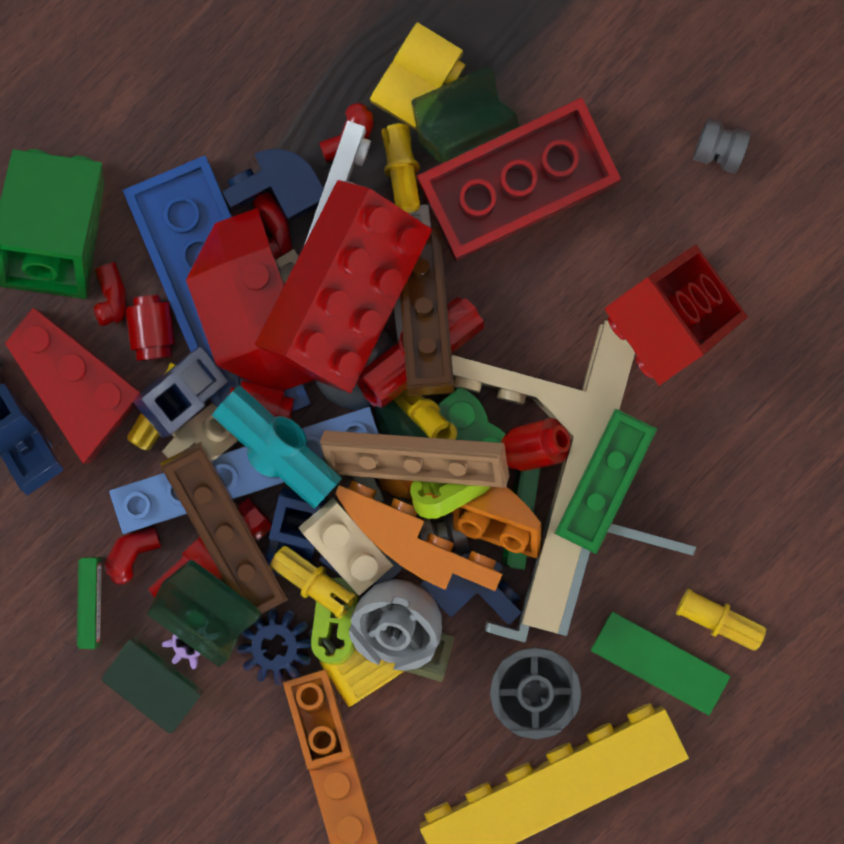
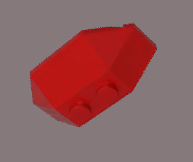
M256 208L215 223L186 278V282L216 366L252 383L282 391L315 380L255 345L285 285L259 209Z

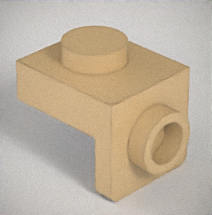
M211 403L194 418L191 417L171 435L174 438L162 452L170 458L202 441L210 458L216 460L232 447L238 439L212 416L217 407Z

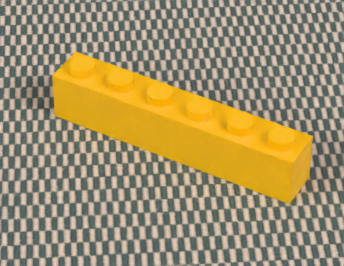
M648 703L627 714L629 721L615 728L612 727L611 723H606L591 730L586 734L588 741L572 748L569 742L546 753L548 761L533 768L529 762L513 768L505 774L507 781L491 788L489 782L472 788L465 793L467 800L458 805L450 807L449 803L445 802L435 806L424 813L426 820L420 823V831L427 844H515L689 759L666 710L661 705L653 708L652 704Z

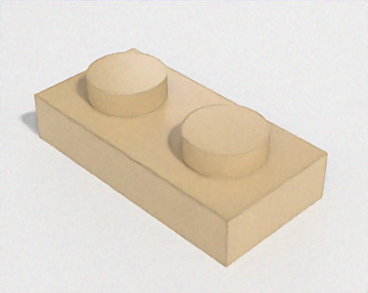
M334 498L330 499L298 527L302 534L359 596L394 566L385 554L361 531Z

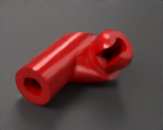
M362 103L350 105L345 111L347 119L342 133L319 142L326 163L334 161L347 121L365 126L366 133L364 138L369 139L374 127V118L366 105Z
M267 192L259 195L253 201L252 206L254 209H259L262 221L272 235L269 240L277 260L293 249L289 221L271 193Z
M156 526L121 536L116 540L105 560V572L110 576L113 583L120 585L128 583L134 576L132 566L137 555L162 547Z

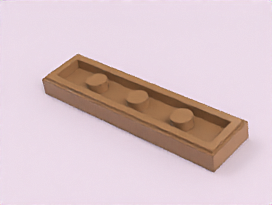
M324 430L320 440L324 462L338 475L506 488L509 479L504 443Z

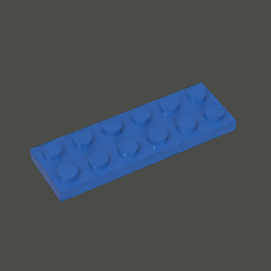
M206 155L122 191L190 352L201 346L215 363L186 278L214 224L231 218L232 215ZM218 367L229 382L210 397L212 403L218 407L229 396L231 387L236 388L238 385H241L243 380H248ZM303 384L285 390V396L295 398L292 412L311 405Z

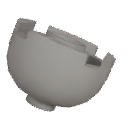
M399 579L382 581L364 592L351 617L349 636L356 650L372 663L379 665L380 661L384 660L389 663H395L393 670L417 669L431 661L442 633V614L434 597L422 586Z

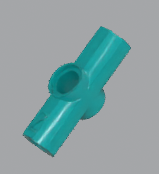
M240 385L213 412L212 416L248 448L247 457L250 464L258 472L268 477L279 476L314 509L342 479L306 446V435L297 423L286 417L278 416L275 418Z

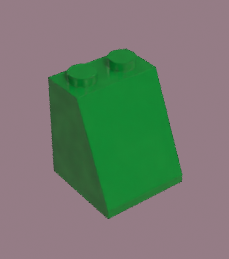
M12 149L0 200V287L87 300L104 191L102 162L93 161L85 156H73L70 158L49 155L38 149L27 151Z

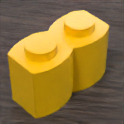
M417 22L370 97V102L414 130H417L421 123L429 126L443 104L436 99L445 84L453 88L466 67V64L460 61L463 56V50Z

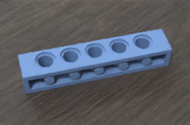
M370 407L302 428L307 439L306 446L323 461L324 457L320 440L324 430L379 434ZM247 447L224 453L216 460H212L233 499L284 483V481L279 476L268 477L258 472L250 464L247 457ZM164 473L109 490L122 534L187 514Z

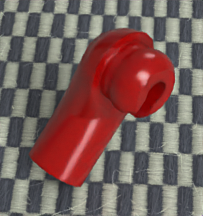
M115 262L94 269L105 298L104 302L97 303L93 308L96 320L101 326H107L113 322L117 325L125 317L127 292Z

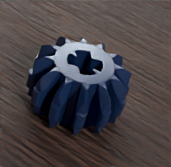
M276 607L268 610V624L265 623L261 615L251 619L252 623L259 630L258 632L249 627H242L239 633L243 637L252 640V643L238 645L237 652L240 654L252 652L253 657L248 659L242 666L247 671L257 663L261 665L262 668L256 678L260 682L264 681L269 670H273L275 684H282L284 677L282 668H286L289 675L296 679L300 676V671L294 664L293 659L305 665H309L311 662V657L308 654L298 651L299 648L311 647V638L298 639L297 636L308 628V624L306 621H302L294 629L289 626L295 614L292 610H288L284 615L283 621L278 622V612ZM276 634H279L285 638L282 645H288L287 653L279 652L275 657H272L266 653L269 646L264 647V639L272 640Z

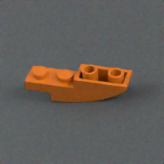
M379 478L381 490L387 491L396 497L412 500L410 490L413 481ZM490 487L484 494L450 512L453 514L454 530L463 533L467 537L481 539L504 547L510 552L522 553L536 559L541 553V522L530 508L507 487ZM431 492L425 494V495H430V496H432L433 498H437V497L440 496V495L435 496V495H433Z
M351 480L349 488L342 485L338 486L335 494L348 515L381 551L400 566L446 590L453 573L496 591L502 576L501 572L494 569L496 560L472 550L468 558L451 551L454 546L453 542L432 533L428 534L426 540L419 538L418 535L424 520L416 517L417 513L413 505L396 498L393 499L391 506L374 499L377 490Z
M327 670L283 682L330 844H379L368 809V801Z

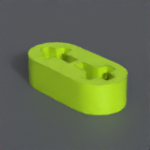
M413 481L410 493L416 513L421 517L435 519L445 516L488 491L490 487ZM431 492V493H432L433 495H435V496H438V495H440V496L437 497V498H433L432 496H430V495H425V494Z
M332 578L348 591L356 594L357 597L352 607L346 603L342 604L348 612L341 619L334 618V614L316 601L311 647L314 655L322 662L329 665H340L352 656L355 648L349 636L351 617L360 600V596L344 579ZM334 624L338 625L337 638L344 641L345 645L343 649H336L334 656L329 657V651L322 647L321 643L323 639H330Z

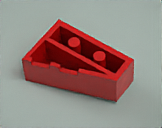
M32 308L7 339L5 345L83 464H90L136 407L133 401L142 391L45 313Z

